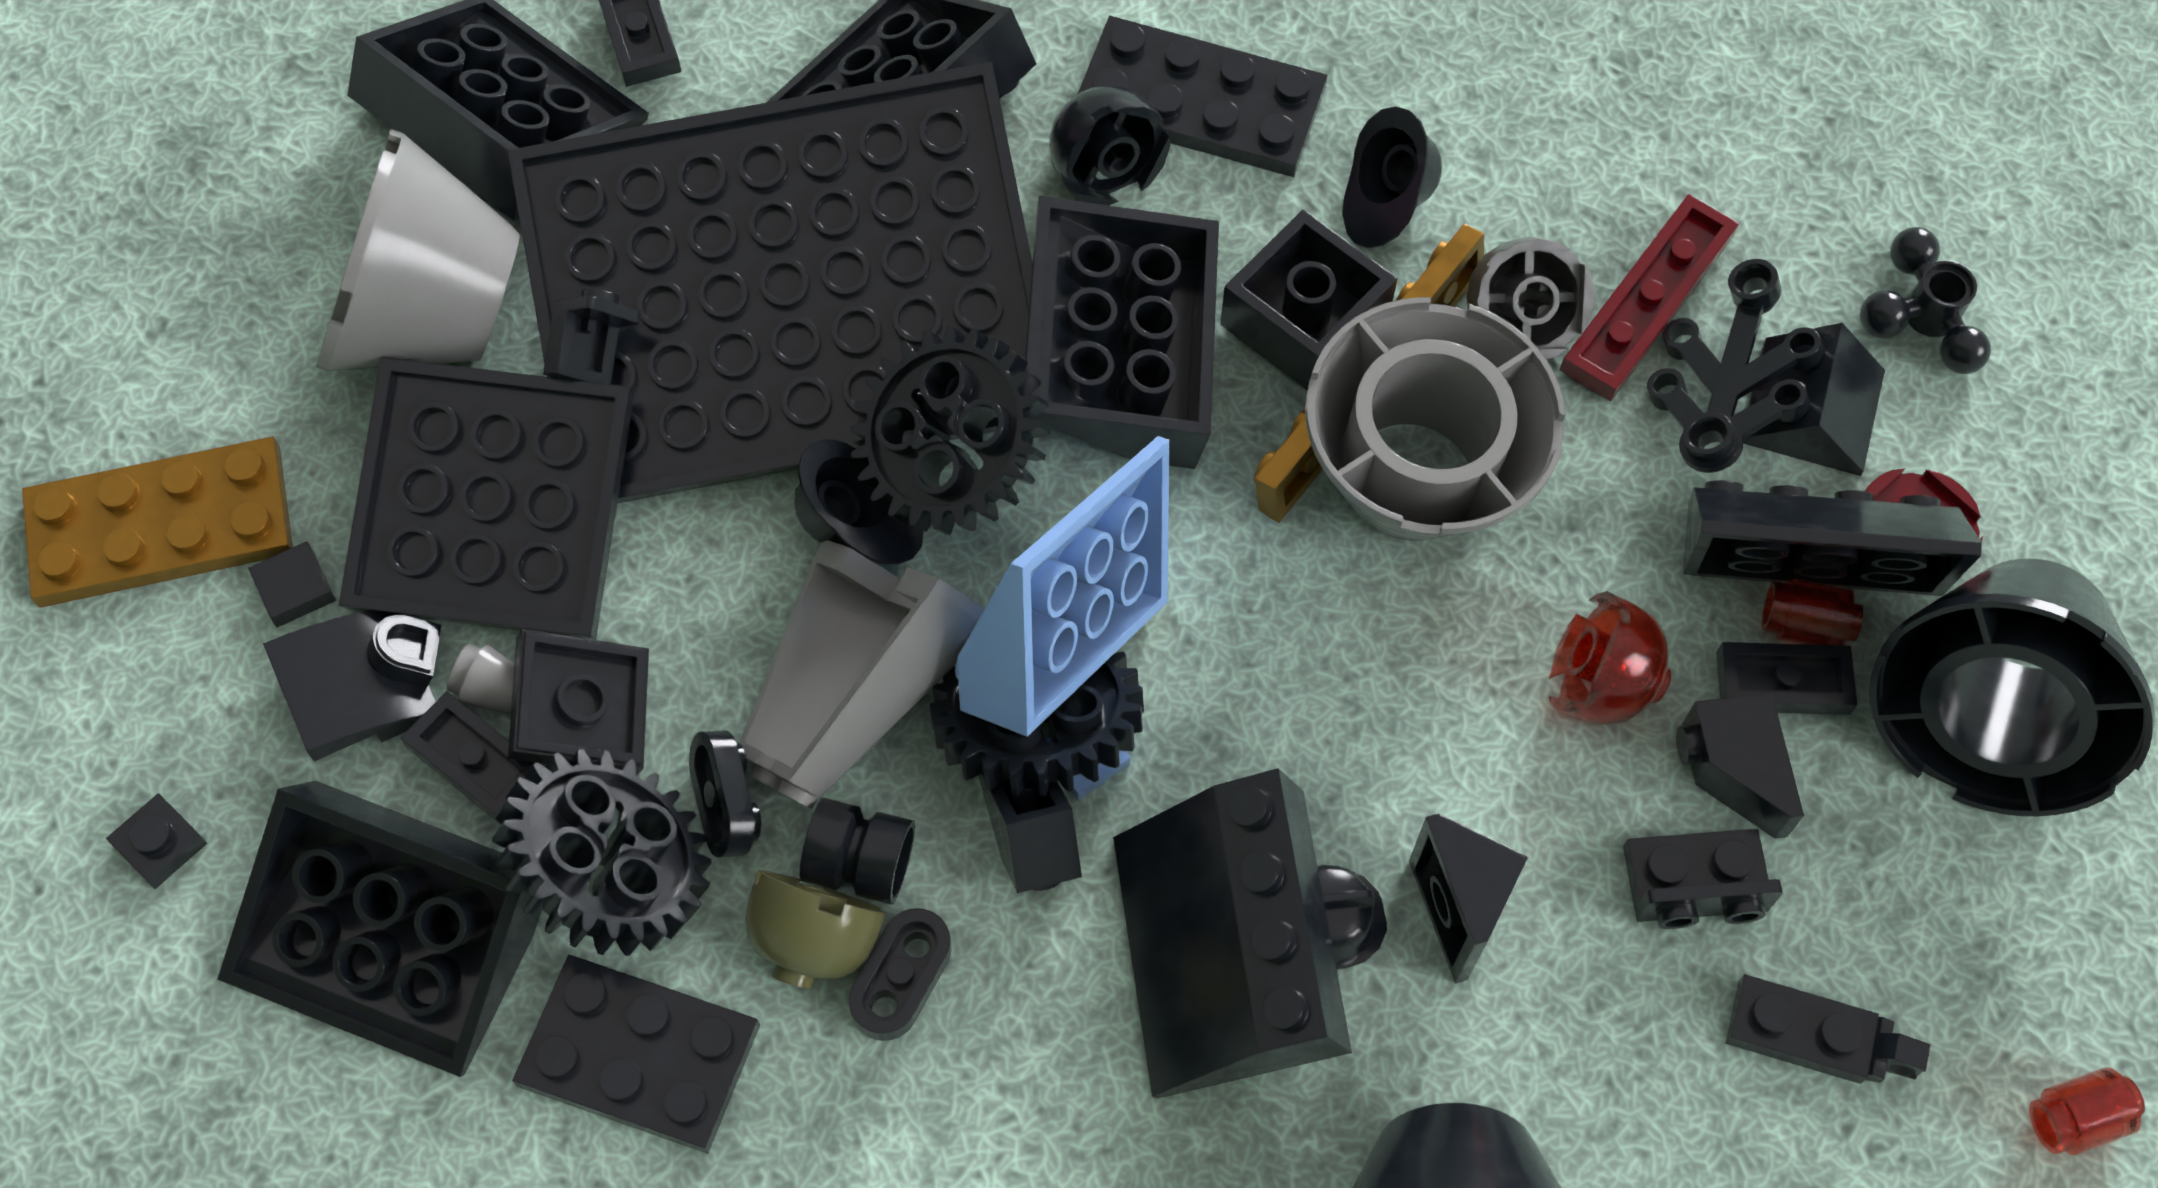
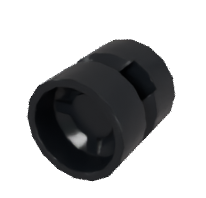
M821 798L812 815L802 849L799 873L801 882L832 890H838L845 882L852 883L856 896L891 905L894 904L900 893L910 861L915 836V820L883 812H876L867 820L864 819L860 806Z

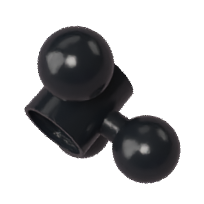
M1922 227L1907 228L1896 235L1892 241L1890 256L1895 267L1903 273L1915 275L1918 284L1908 298H1904L1897 292L1890 290H1881L1871 294L1865 299L1860 308V322L1866 332L1877 338L1894 337L1901 333L1908 323L1915 331L1928 337L1945 336L1940 345V356L1944 365L1958 374L1977 372L1988 362L1991 355V344L1989 338L1982 330L1973 326H1966L1962 319L1977 292L1975 277L1966 267L1959 263L1938 261L1940 245L1938 239L1931 231Z

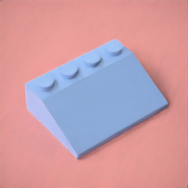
M1157 436L1009 565L957 656L955 674L959 680L960 711L1028 737L1168 603L1169 439Z

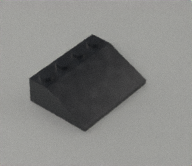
M463 0L356 37L347 96L392 130L405 134L460 182L512 221L519 219L508 150L641 126L648 119L649 112L494 0Z
M878 0L767 102L990 61L993 64L1000 99L1013 91L1019 84V80L1037 63L1016 17L1009 7L981 0Z
M1039 196L1036 212L1025 357L1028 364L1024 372L1029 371L1041 380L1042 383L1031 395H1037L1047 401L1049 408L1034 416V420L1130 460L1157 436L1169 439V466L1196 468L1211 435L1219 221Z
M1714 480L1706 482L1704 488L1694 487L1688 501L1683 574L1943 596L1981 557L1982 542L1959 508L1940 506V499L1931 496H1905L1900 498V503L1874 501V495L1865 491H1839L1834 494V498L1808 496L1809 490L1799 486H1773L1769 488V493L1743 491V484L1738 482Z
M1279 768L1214 785L1113 837L1152 1097H1167L1352 1053L1304 791Z
M318 781L278 788L217 980L462 1077L465 1075L534 936L542 910L534 914L525 915L523 909L531 899L527 891L508 893L506 887L516 875V871L496 867V861L502 852Z

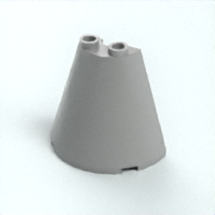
M829 540L821 542L739 742L745 750L746 758L757 764L750 776L812 809L817 799L821 798L956 665L957 656L984 608L938 577L908 567L902 579L849 547Z

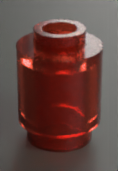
M1789 578L1786 583L1772 581L1763 606L1761 626L1763 631L1776 633V639L1795 644L1845 645L1846 641L1855 642L1859 636L1863 621V605L1854 603V592L1852 589Z
M2103 1067L2045 1088L2041 1093V1097L2033 1100L2029 1106L2031 1124L2042 1145L2053 1154L2067 1152L2070 1155H2078L2136 1134L2140 1130L2141 1116L2145 1112L2143 1096L2134 1081L2127 1076H2122L2110 1067Z

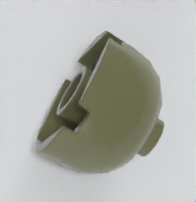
M758 870L748 900L745 916L748 939L756 953L776 965L772 975L773 978L793 986L811 989L815 978L839 979L853 973L868 958L878 938L886 914L885 911H881V908L874 904L836 890L821 889L800 883L801 880L795 877Z

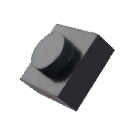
M159 793L106 837L109 843L154 889L160 886L208 844Z

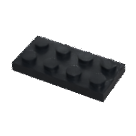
M1109 15L1078 94L1095 86L1125 87L1149 101L1160 113L1165 121L1164 130L1170 136L1171 144L1295 177L1326 88L1328 75Z

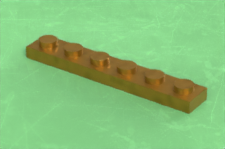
M1463 224L1449 242L1443 241L1435 248L1428 262L1427 269L1415 283L1408 282L1402 288L1396 300L1431 297L1430 304L1455 307L1468 291L1471 274L1484 256V233ZM1305 409L1296 417L1291 427L1290 436L1276 452L1270 451L1262 458L1254 475L1259 511L1278 523L1282 521L1323 470L1309 440Z

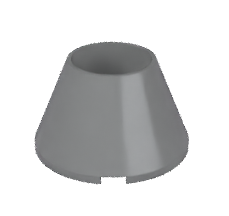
M391 129L369 193L316 367L326 371L379 368L381 357L435 364L480 361L493 330L515 260L521 232L405 134Z
M1416 297L1388 302L1369 309L1345 324L1330 339L1318 357L1312 371L1306 394L1305 414L1309 440L1315 456L1329 479L1358 515L1370 526L1388 536L1402 540L1422 541L1469 533L1503 522L1526 507L1541 492L1549 481L1560 458L1563 440V420L1566 413L1561 388L1552 368L1543 354L1525 334L1498 315L1472 304H1469L1467 310L1448 305L1430 304L1431 297ZM1400 424L1428 427L1449 438L1463 453L1468 464L1451 469H1432L1413 464L1392 451L1383 441L1378 430Z

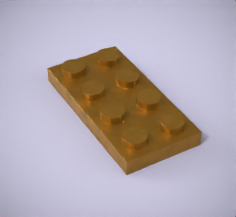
M274 436L22 488L31 599L39 608L263 561L293 548L280 446Z

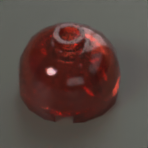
M1605 591L1595 594L1588 600L1598 605L1588 618L1576 614L1568 624L1557 646L1549 677L1551 679L1564 673L1559 698L1549 696L1550 704L1564 714L1595 725L1618 724L1631 720L1647 709L1651 703L1660 701L1668 690L1671 681V670L1668 668L1669 650L1663 628L1652 615L1639 606L1612 592ZM1581 679L1592 683L1590 693Z

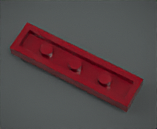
M1688 194L1563 358L1560 371L1607 400L1612 401L1663 333L1666 325L1672 321L1733 239L1740 223Z

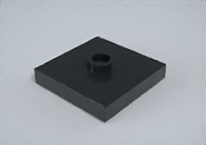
M522 629L516 637L508 759L547 764L555 753H560L569 763L577 750L583 749L592 765H595L603 752L606 751L610 752L614 768L622 770L630 759L634 760L637 768L636 775H638L644 768L649 648Z

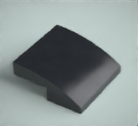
M372 610L354 613L317 623L263 643L306 751L313 761H317L373 735H377L380 741L384 742L405 733L436 702L430 685L424 688L390 679L379 673L368 658L367 646L375 627L383 619L395 616V614Z

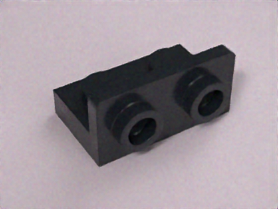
M1758 829L1627 839L1623 845L1637 922L1658 921L1659 928L1680 929L1698 923L1699 917L1724 915L1725 922L1729 924L1750 923L1766 916L1765 912H1768L1783 894L1780 879L1769 880Z

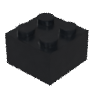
M1302 209L1224 286L1220 325L1308 390L1315 363L1330 339L1356 316L1379 305L1392 302L1398 278Z

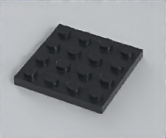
M381 357L338 606L349 610H372L414 618L520 631L526 629L596 640L634 391L628 386Z

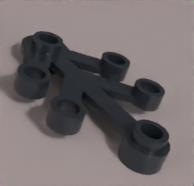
M1763 259L1746 260L1738 264L1729 275L1728 286L1737 310L1721 363L1703 342L1699 327L1695 321L1688 318H1678L1668 323L1663 330L1662 337L1668 354L1674 359L1685 360L1712 394L1707 412L1703 413L1688 396L1684 378L1679 371L1671 368L1658 370L1650 376L1647 382V389L1654 406L1660 410H1669L1683 428V433L1679 440L1680 453L1684 462L1690 468L1699 472L1713 473L1730 467L1738 460L1743 451V439L1777 419L1783 422L1798 421L1808 413L1810 408V401L1804 384L1798 380L1785 379L1773 385L1768 397L1734 415L1738 399L1791 367L1797 370L1812 369L1819 365L1824 357V349L1819 333L1814 329L1803 327L1791 331L1785 337L1783 343L1749 363L1762 315L1775 306L1782 291L1775 266ZM1762 290L1758 293L1750 294L1753 291ZM1691 335V338L1686 342H1674L1679 336ZM1802 345L1813 346L1812 349L1805 353L1794 352L1795 349ZM1667 385L1677 386L1670 393H1658L1661 388ZM1789 396L1799 398L1791 405L1779 404L1781 400ZM1710 443H1720L1716 447L1704 449V447Z

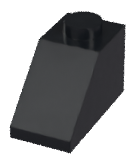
M1765 693L1695 701L1683 723L1677 728L1676 745L1682 764H1691L1696 786L1774 839L1788 837L1804 817L1773 694Z
M984 772L978 775L1001 860L1017 893L1029 890H1048L1056 887L1061 882L1082 877L1073 810L1058 781L1050 782L1046 796L1039 795L1035 783H1026L1018 796H1012L1010 781L1003 780L990 791L985 788Z

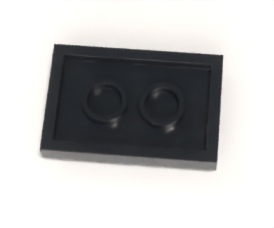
M568 954L512 1081L519 1088L708 1154L760 1028V1023L754 1017Z

